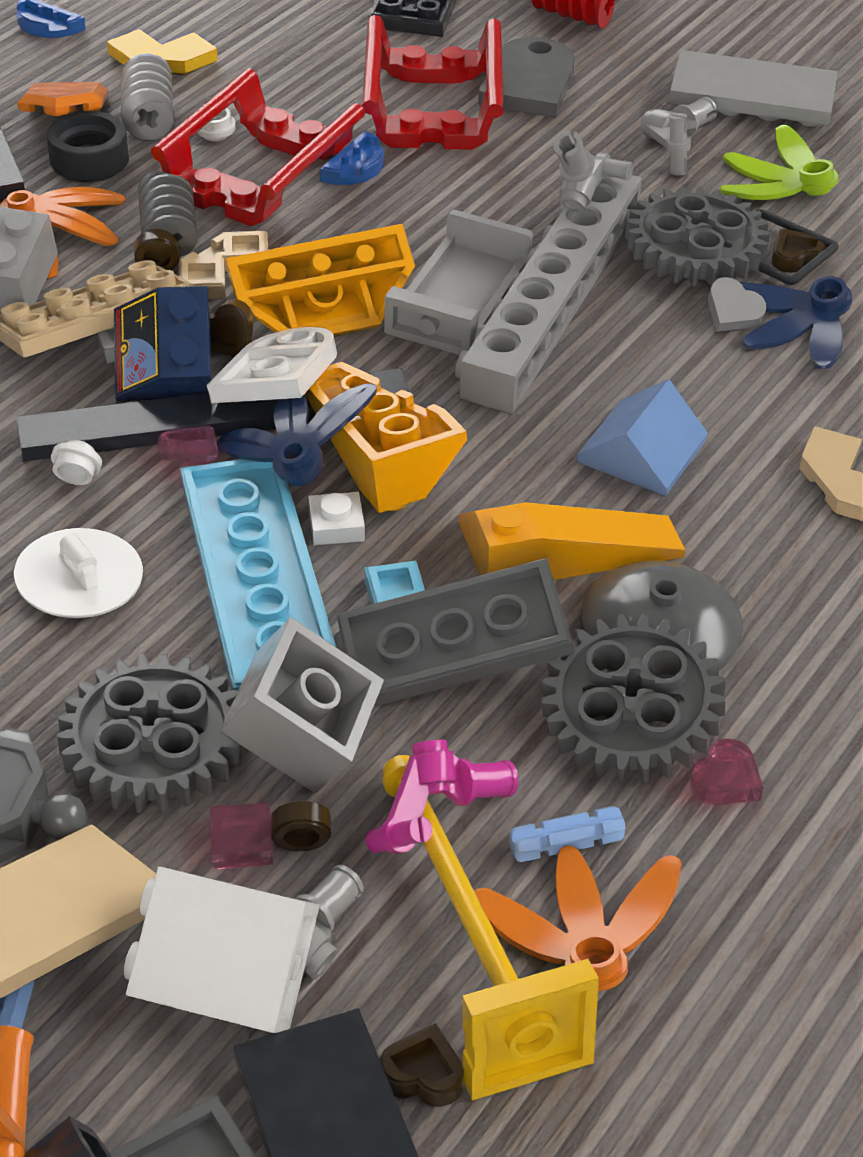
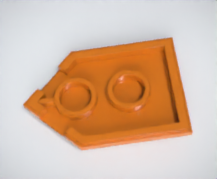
M100 82L34 83L17 102L20 111L35 112V105L43 106V111L46 115L52 116L67 115L69 112L76 111L77 105L83 104V111L100 110L108 98V89Z

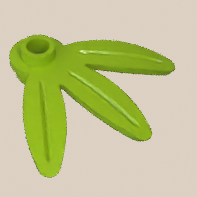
M780 125L775 130L776 146L781 159L788 168L739 153L729 152L722 156L724 162L737 172L764 183L722 185L718 190L725 195H736L737 198L750 200L778 199L801 191H805L811 196H820L830 192L831 188L838 184L839 175L834 170L831 161L824 159L816 160L805 141L790 126Z

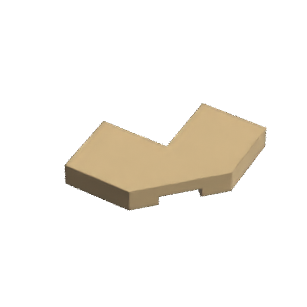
M267 231L223 232L211 240L209 248L199 254L191 252L179 260V277L192 283L193 286H207L208 299H226L225 272H228L225 263L226 258L268 250Z
M814 426L802 454L799 469L810 482L815 481L825 493L824 500L834 513L863 521V473L852 470L860 451L862 439Z

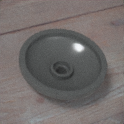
M637 562L608 572L589 589L584 598L581 611V629L591 636L597 634L596 620L601 619L609 629L617 628V619L621 614L625 616L629 626H637L641 615L647 614L649 628L654 629L665 618L669 619L670 634L673 636L679 631L688 628L690 629V646L705 641L707 644V659L717 658L719 661V671L734 657L742 634L740 610L729 592L717 581L701 571L674 562ZM660 674L656 677L664 679L671 678L673 675Z

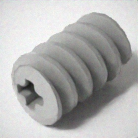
M150 53L138 54L124 64L120 74L121 118L126 126V130L133 136L143 140H156L164 137L171 130L174 123L171 68L167 61L158 55Z

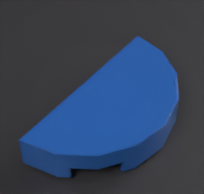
M19 0L17 2V23L22 30L31 35L44 38H60L77 34L86 29L85 18L81 15L39 0Z
M365 130L320 168V181L334 185H353L366 182L377 176L384 167V150L379 145V138Z

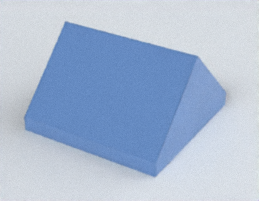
M670 379L620 400L579 451L577 462L666 496L707 441L708 432Z

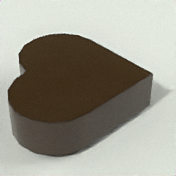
M779 229L773 247L771 263L780 271L788 273L797 272L824 251L827 246L823 241L810 234Z
M238 299L228 300L215 313L210 314L211 352L235 357L246 345L252 342L253 312L245 302Z
M436 1023L391 1044L384 1049L380 1056V1062L395 1097L408 1098L417 1095L422 1102L428 1105L442 1107L456 1101L463 1091L464 1068Z

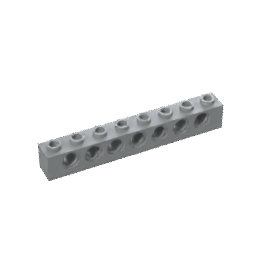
M632 175L630 180L626 181L625 179L607 176L596 187L591 203L586 205L582 212L572 211L561 205L557 220L553 226L548 225L546 227L539 247L530 250L522 272L515 273L512 277L509 291L504 299L498 298L495 302L491 318L487 324L482 323L478 327L474 343L470 349L461 352L455 369V376L460 378L459 399L510 414L514 413L625 236L630 210L637 209V202L640 200L642 177Z

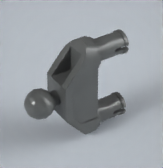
M13 728L0 731L1 863L27 850L40 824L48 836L60 840L85 828L88 816L86 807L80 798L74 795L63 793L49 798L44 769L26 731Z

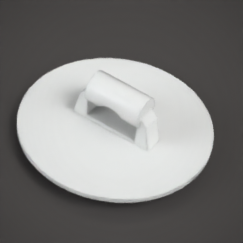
M89 528L64 529L38 538L22 551L14 568V580L17 590L29 604L45 613L66 618L94 617L119 608L135 595L143 577L141 559L129 543L114 534Z

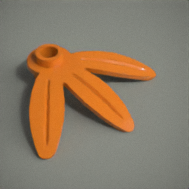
M67 187L49 191L39 196L26 190H19L10 193L1 202L0 207L49 214L52 226L101 245L113 246L118 243L119 239L104 223L83 211L71 207L120 205L125 202L126 197L120 193L94 187ZM58 255L47 276L48 279L58 275Z
M573 846L562 847L558 853L555 881L558 908L567 933H564L530 909L489 888H478L474 892L495 933L505 941L529 955L554 964L568 965L589 959L599 978L598 991H605L619 985L625 979L628 973L626 953L643 942L667 913L677 891L682 862L678 857L671 855L660 858L627 895L609 926H605L600 893L590 868L578 849Z

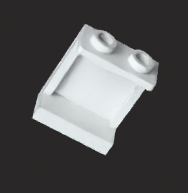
M158 866L156 877L149 879L141 898L140 912L142 916H145L140 940L139 942L135 941L131 945L125 960L124 977L129 980L126 995L271 1033L290 1029L320 905Z

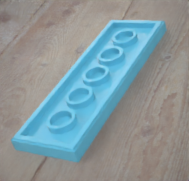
M238 459L180 468L181 483L231 691H239L256 652L290 617L336 647L288 482L277 476L273 469V462Z

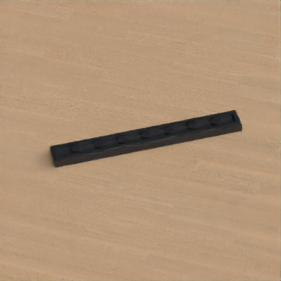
M402 368L368 372V374L380 379L381 388L394 394L400 390L410 393ZM208 392L17 416L23 461L51 458L53 448L57 444L70 440L86 442L94 448L95 452L218 437L233 430L243 428H256L264 431L276 429L274 409L278 399L211 403ZM305 395L309 409V424L316 413Z

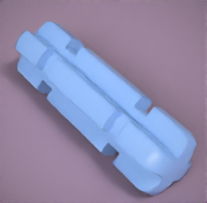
M610 806L593 810L594 816L589 817V813L583 812L540 822L541 828L535 829L533 823L514 827L510 830L509 835L510 849L517 862H526L541 858L540 852L544 851L547 856L557 855L564 846H573L580 850L593 847V840L599 839L601 845L620 841L625 835L624 818L618 807Z

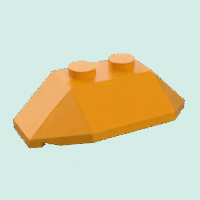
M403 224L229 257L225 260L235 299L245 302L252 310L253 317L273 332L302 327H319L330 330L333 336L379 327L385 318V295L392 286L403 288L415 267Z

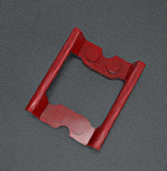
M377 15L369 17L367 22L362 107L366 114L372 115L376 127V136L379 140L391 148H420L423 143L437 142L444 149L473 150L488 142V132L493 119L501 117L504 112L502 30L500 21L497 19L487 21L478 44V50H463L460 47L450 46L444 48L441 54L431 55L427 54L423 47L417 45H410L405 48H390V42L382 18ZM381 69H385L393 78H399L405 82L456 84L473 80L480 73L486 72L487 89L478 118H469L458 110L422 112L417 109H406L397 115H387L380 88Z
M248 68L151 148V155L160 162L163 172L181 176L189 182L193 189L194 206L201 209L210 206L225 208V217L253 226L264 222L282 205V195L285 188L317 159L324 160L331 154L336 155L352 140L353 127L363 118L365 112L360 104L353 103L328 126L316 120H306L297 124L294 122L293 114L287 113L283 109L265 105L258 75L253 69ZM232 103L239 114L240 123L244 124L251 135L257 138L259 143L294 155L289 162L261 187L252 181L230 176L214 168L207 167L199 170L193 168L189 139Z

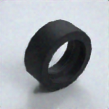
M77 111L63 115L53 121L47 129L50 166L58 175L67 179L82 182L103 180L121 172L129 162L126 126L118 117L109 113ZM87 144H97V145H98V146H94V147H83V148L77 147V146L87 145Z

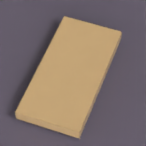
M154 261L136 262L128 267L129 272L115 277L111 274L97 275L89 278L86 281L87 286L73 291L70 288L54 289L44 294L45 300L30 305L26 302H16L2 307L0 310V341L25 358L113 328L114 308L158 287L193 286V284L175 275L173 271L161 268Z
M92 824L0 868V998L145 920V916H142L140 912L141 898L149 879L155 878L156 873Z

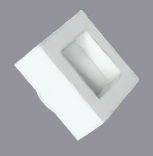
M359 492L308 496L313 546L365 542V525Z

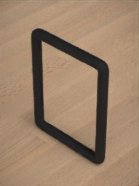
M764 209L753 210L760 211L761 218L787 230L810 234L823 241L827 246L824 251L793 276L764 263H759L757 271L785 284L794 285L839 248L836 241Z

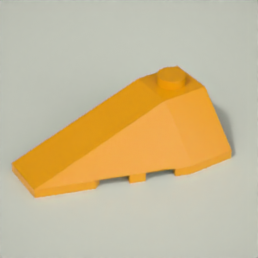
M344 362L329 365L305 393L316 414L327 402L351 388L363 384H375L377 386L376 395L370 403L330 438L359 490L378 513L400 510L409 503L425 499L467 441L466 430L444 408L435 404L427 408L421 407L414 403L413 394L405 390H400L395 394L381 388L379 378Z
M526 502L458 514V523L479 575L547 558L553 580L614 570L637 562L666 561L685 557L686 550L668 515Z

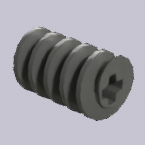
M162 171L148 172L141 179L138 186L141 234L151 229L168 231L178 241L180 257L185 256L195 248L198 241L193 189L189 182L181 176Z

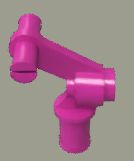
M444 739L412 744L413 755L409 757L388 819L382 824V827L373 828L367 832L366 845L373 853H382L387 850L393 854H400L410 851L415 843L428 841L432 835V826L428 819L422 816L428 795L443 793L456 805L460 806L469 805L474 799L512 797L516 793L519 784L515 765L509 760L472 764L467 759L456 757L453 751H448L447 740Z

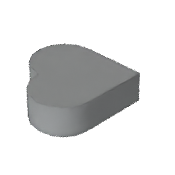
M723 277L717 279L708 294V305L716 332L756 327L761 322L766 311V302L763 297L754 291L745 290L743 285L733 278Z

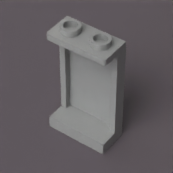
M451 210L447 216V233L445 238L408 288L405 290L392 286L385 295L384 333L458 355L463 350L468 351L474 343L475 334L480 324H487L491 318L497 299H504L508 293L514 274L521 273L524 269L528 254L532 249V231L458 210Z

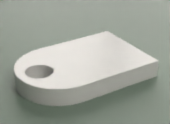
M319 327L293 328L263 336L249 343L207 384L211 403L301 398L337 357L333 333L328 329Z

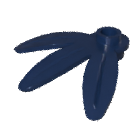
M835 276L821 277L813 282L809 292L773 285L740 282L745 290L754 291L763 297L766 302L765 312H788L768 321L747 334L742 342L743 346L750 349L780 346L795 340L812 328L809 353L813 365L818 369H827L836 363L843 348V334L839 316L845 314L852 305V293L841 278Z
M363 384L337 395L317 412L309 424V409L305 395L301 398L278 399L274 409V423L278 435L274 436L269 432L256 428L237 429L222 435L217 440L215 446L226 455L238 459L273 462V469L280 479L287 481L293 486L307 485L313 482L322 471L323 454L320 446L339 432L370 403L376 395L377 386L375 384Z

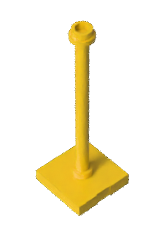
M409 755L395 756L383 767L382 784L386 792L392 797H395L409 761ZM427 799L422 816L431 823L432 835L423 844L493 985L490 988L462 995V1027L465 1032L463 1082L471 1100L474 1101L593 1064L599 978L589 959L518 979Z

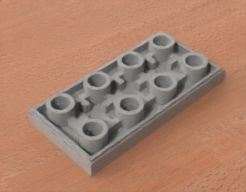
M680 50L670 89L669 103L689 105L701 97H709L715 102L717 110L724 115L733 116L743 113L757 115L766 121L786 119L798 121L801 125L808 127L818 126L819 124L829 125L838 71Z

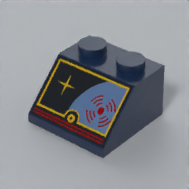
M207 286L158 287L114 308L116 401L152 400L208 393L207 384L212 380L210 308Z

